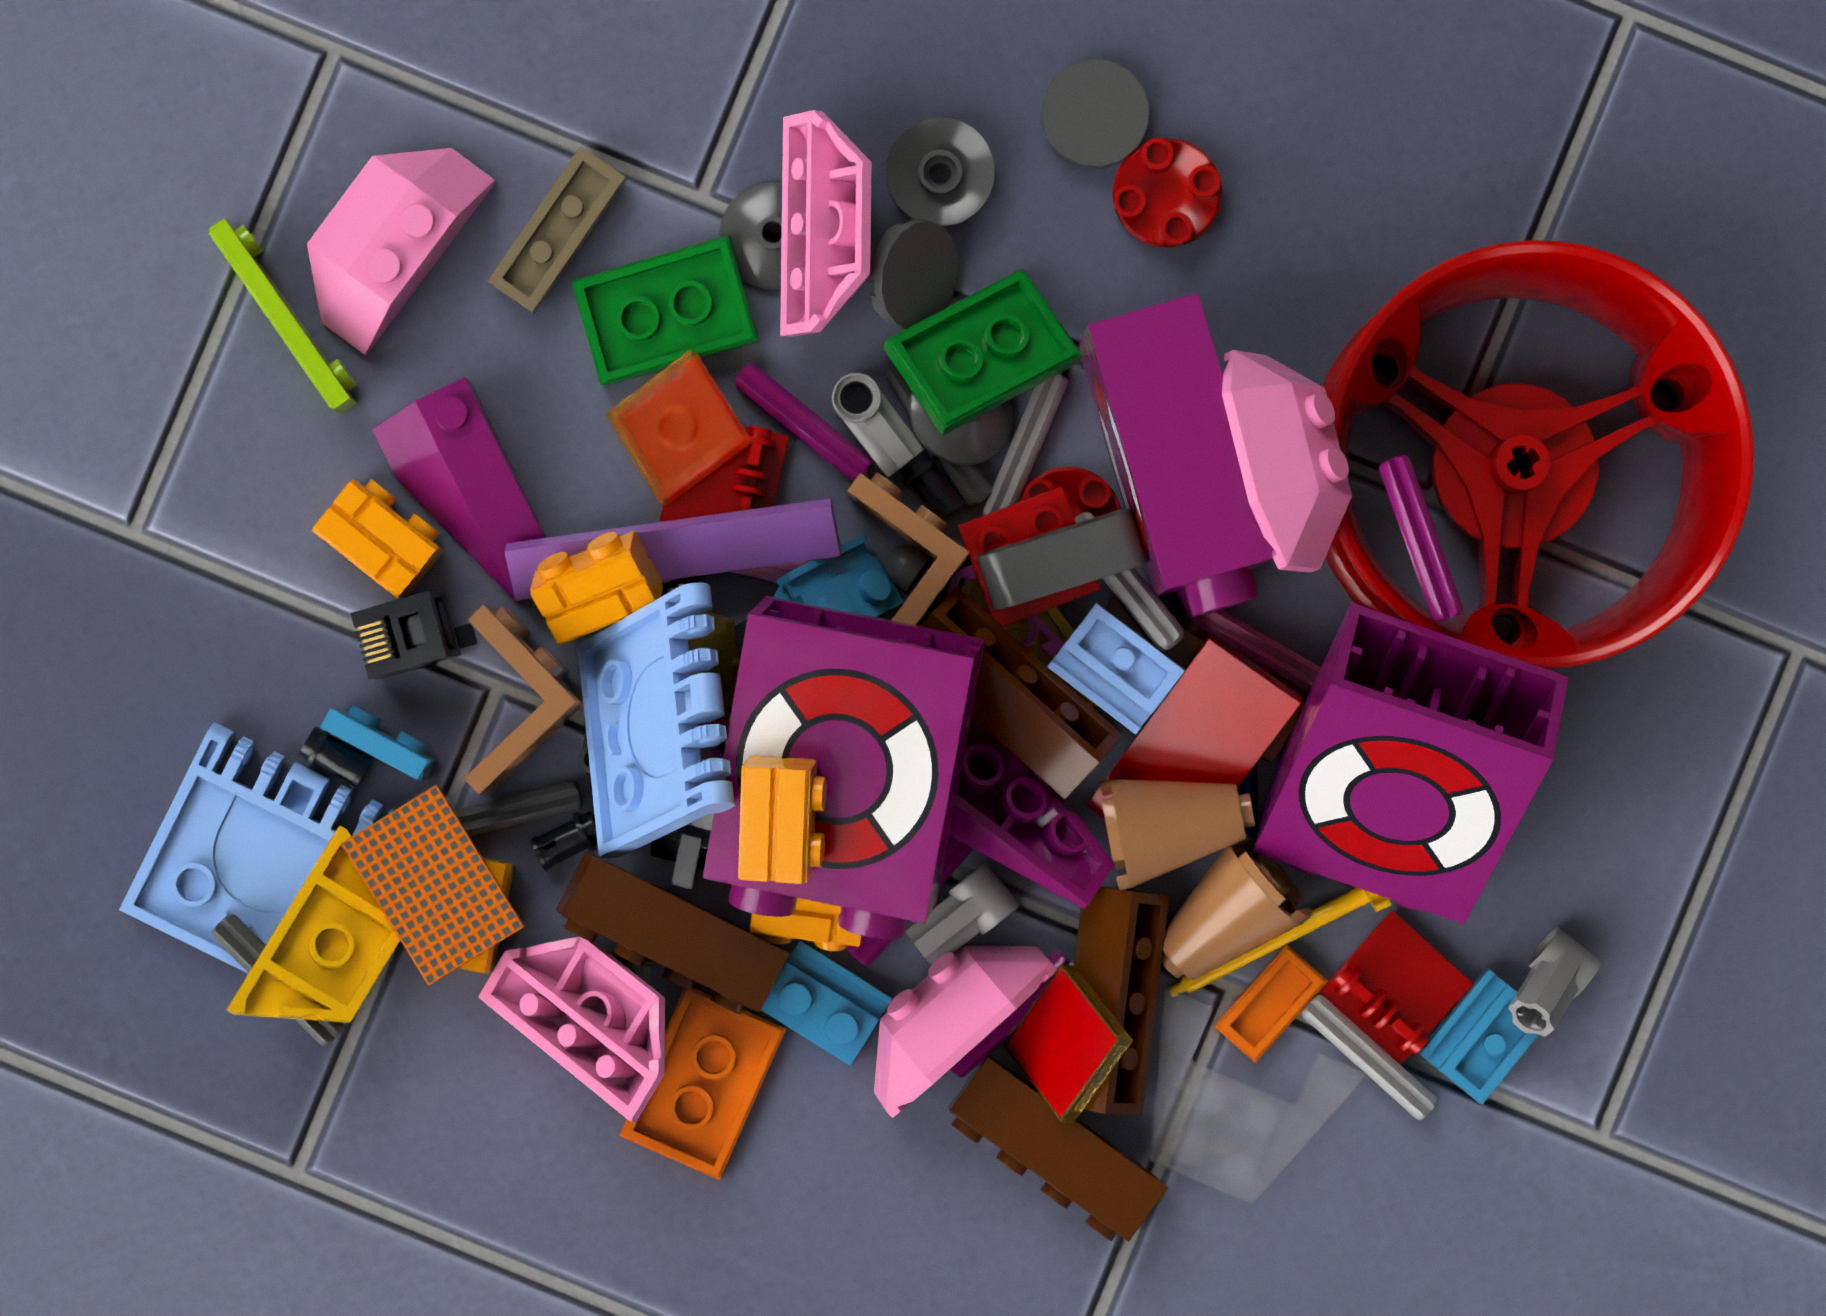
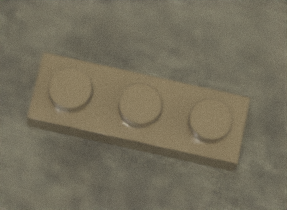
M580 146L487 282L535 314L626 182V177Z

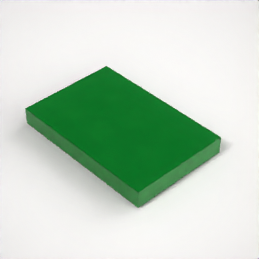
M729 235L571 281L602 387L688 363L694 357H697L699 360L760 342Z
M1023 268L886 339L883 347L942 436L1073 367L1080 362L1082 357L1081 352Z

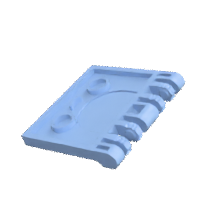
M689 583L679 586L577 645L599 857L619 858L706 815L722 813L735 806L733 783L722 780L725 776L731 774L730 760L709 758L701 761L700 749L714 747L727 740L726 725L705 724L697 726V724L713 722L725 715L720 674L699 673L709 671L716 665H719L717 650L697 648L689 651L688 640L703 638L715 631L714 616L705 614L713 609L711 587L707 583Z
M214 722L207 731L119 910L248 973L213 938V929L223 918L234 914L265 945L267 944L336 832L334 828L351 802L352 789L341 784L334 794L321 822L312 817L325 796L331 781L330 778L295 762L274 800L268 797L267 794L281 771L285 756L274 751L264 761L260 770L261 773L253 789L237 782L236 779L252 756L254 741L243 736L235 746L221 774L216 770L223 762L232 744L235 732ZM372 799L364 807L352 836L378 820L383 804Z

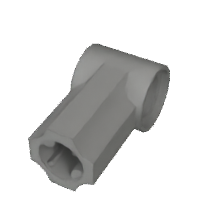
M849 373L841 377L835 384L831 398L832 407L836 415L843 420L886 478L890 477L925 450L870 376L862 373ZM849 384H862L869 389L872 395L871 406L861 414H853L846 411L840 402L841 391Z
M987 861L948 891L950 895L932 909L925 924L919 922L912 923L905 930L912 942L931 965L943 954L948 952L954 953L979 932L981 935L985 934L1021 905Z
M1554 928L1538 945L1527 963L1532 969L1508 1007L1513 1016L1512 1023L1526 1034L1534 1033L1546 1037L1556 1028L1572 999L1577 997L1594 978L1602 961L1561 928Z

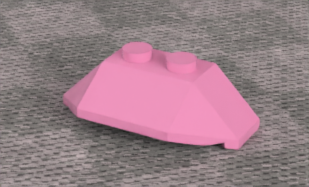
M812 110L783 117L780 336L784 337L821 332L865 284L870 275L872 162L823 111Z
M453 148L372 156L307 243L321 323L367 356L495 185L496 180Z
M1238 350L1229 351L1224 354L1226 368L1223 373L1222 397L1249 505L1264 538L1274 549L1272 557L1278 570L1312 573L1321 568L1352 498L1347 477L1349 466L1345 455L1340 449L1334 426V407L1327 397L1324 387L1271 357Z
M580 936L527 948L504 951L478 998L630 1122H637L664 1076L665 997L597 943L590 942Z
M963 945L954 953L948 952L940 956L929 968L928 976L914 989H906L894 997L887 1007V1013L880 1018L874 1094L892 1118L899 1114L906 1107L905 1105L913 1102L1020 1007L1038 989L1043 981L1048 980L1057 971V968L1037 946Z

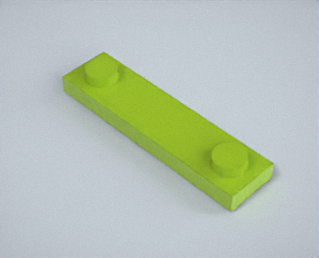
M223 218L210 227L209 235L329 407L335 412L343 414L355 406L357 401L350 393V390L357 386L356 382L339 359H336L331 364L256 258L257 255L263 252V249L246 225L243 224L236 229L232 223Z

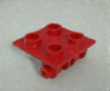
M740 426L748 442L668 501L666 496H664L659 521L664 522L775 506L789 436L774 433L772 430L762 427L750 426L749 428Z
M1062 486L958 525L965 549L969 552V559L973 564L992 617L1002 627L1101 590L1098 580L1012 607L993 610L977 556L1011 543L1075 524L1076 522Z
M1391 910L1319 992L1401 1065L1411 1053L1416 1055L1429 1041L1428 1034L1474 983Z

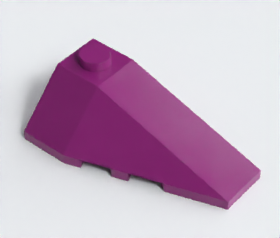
M463 377L412 402L372 430L395 478L515 601L504 554L506 543L546 538L473 384L466 377Z
M971 716L950 836L1084 909L1089 905L1114 867V862L1075 811H1069L1048 784L1043 782L1033 770L1008 748L1003 746L995 736Z

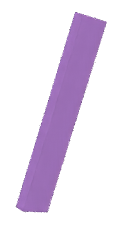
M832 498L506 543L504 550L515 601L532 599L530 588L534 573L538 570V565L544 559L559 552H566L569 557L587 550L588 544L593 539L607 532H616L618 536L631 531L637 532L648 553V558L652 560L662 581L838 557L841 554V544Z

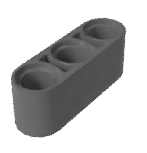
M1132 508L1097 516L1011 543L977 556L993 610L1022 604L1111 576L1148 562Z

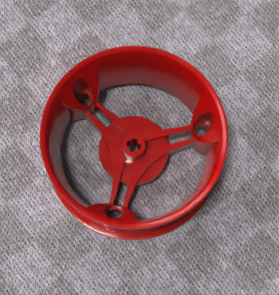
M1526 240L1500 243L1472 250L1449 259L1423 273L1401 289L1360 328L1340 352L1323 382L1322 387L1325 388L1326 395L1334 407V426L1340 449L1345 455L1347 462L1349 438L1354 415H1360L1384 405L1400 416L1434 447L1431 457V474L1438 502L1448 518L1466 535L1477 540L1480 584L1478 608L1455 618L1453 622L1449 620L1435 622L1431 618L1429 609L1407 594L1375 557L1364 537L1351 498L1325 560L1336 580L1350 599L1357 605L1548 670L1579 666L1603 660L1632 649L1654 637L1679 619L1702 596L1716 578L1729 557L1742 528L1753 479L1754 442L1751 417L1744 389L1735 366L1719 337L1705 318L1683 295L1660 277L1640 265L1613 253L1568 242ZM1502 298L1538 300L1564 306L1591 317L1623 339L1637 355L1631 365L1628 390L1577 407H1573L1563 397L1546 388L1525 383L1500 384L1481 390L1472 397H1468L1424 374L1414 366L1421 337V324L1446 311L1479 301ZM1372 358H1381L1391 366L1392 379L1390 384L1382 386L1377 382L1373 374ZM1405 382H1408L1451 412V414L1441 425L1396 392ZM1658 382L1666 383L1675 392L1676 402L1671 411L1662 410L1653 402L1652 389ZM1633 400L1635 411L1641 420L1594 441L1592 431L1585 421ZM1647 428L1665 441L1680 444L1682 482L1678 507L1672 527L1662 549L1642 578L1622 598L1606 610L1566 629L1556 621L1528 608L1529 590L1539 544L1549 542L1569 530L1585 513L1595 493L1599 474L1598 458ZM1512 450H1518L1517 457L1526 454L1530 459L1531 465L1524 469L1525 479L1520 478V471L1511 474L1508 470L1507 463L1514 459ZM1500 548L1515 549L1511 604H1495ZM1500 615L1511 621L1514 635L1509 644L1503 642L1495 633L1492 626L1493 617Z

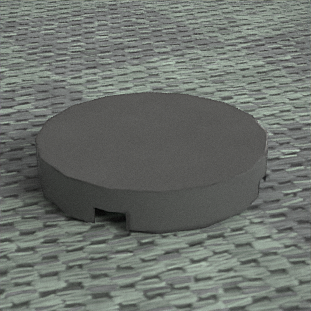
M1090 58L1070 64L1052 79L1043 96L1040 121L1046 141L1061 157L1077 167L1100 170L1120 164L1138 148L1148 129L1150 106L1143 85L1130 70L1111 60Z
M920 218L908 219L910 221L905 224L897 223L889 228L876 245L870 262L868 280L874 282L875 295L870 294L873 308L883 321L905 329L945 309L951 302L958 282L959 259L954 240L944 227Z

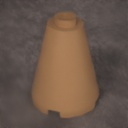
M1127 779L1099 781L1102 795L1112 794L1113 796L1102 799L1112 860L1116 863L1117 871L1126 870L1127 874L1116 876L1119 890L1133 888L1246 839L1245 828L1255 826L1249 793L1238 795L1236 784Z
M1247 834L1245 840L1222 850L1165 929L1161 963L1178 979L1184 974L1189 979L1195 980L1303 924L1312 915L1310 907L1299 909L1296 905L1304 896L1276 860L1260 854L1256 856L1246 847L1254 840Z

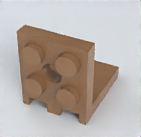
M877 472L871 480L860 473L847 490L849 499L913 546L923 550L934 560L929 570L891 620L918 626L949 584L952 576L965 562L969 552L944 534L948 524L922 505L915 513L901 503L903 491Z
M484 604L468 621L542 697L544 702L463 778L479 795L491 794L583 706V700L562 679L569 672L567 668L547 648L544 649L540 646L535 651L524 639L531 632L527 626L509 608L506 609L501 606L496 610Z

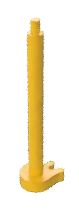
M1355 888L1311 910V917L1294 929L1195 980H1191L1183 975L1181 976L1182 981L1168 987L1172 998L1185 991H1188L1190 994L1369 902L1376 913L1392 904L1389 898Z

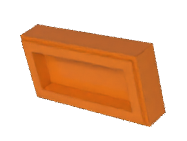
M1285 945L1213 1026L1256 1063L1324 987L1328 980L1290 946Z

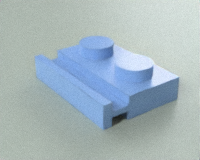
M1098 602L1091 608L1047 666L1135 735L1185 672L1182 666Z

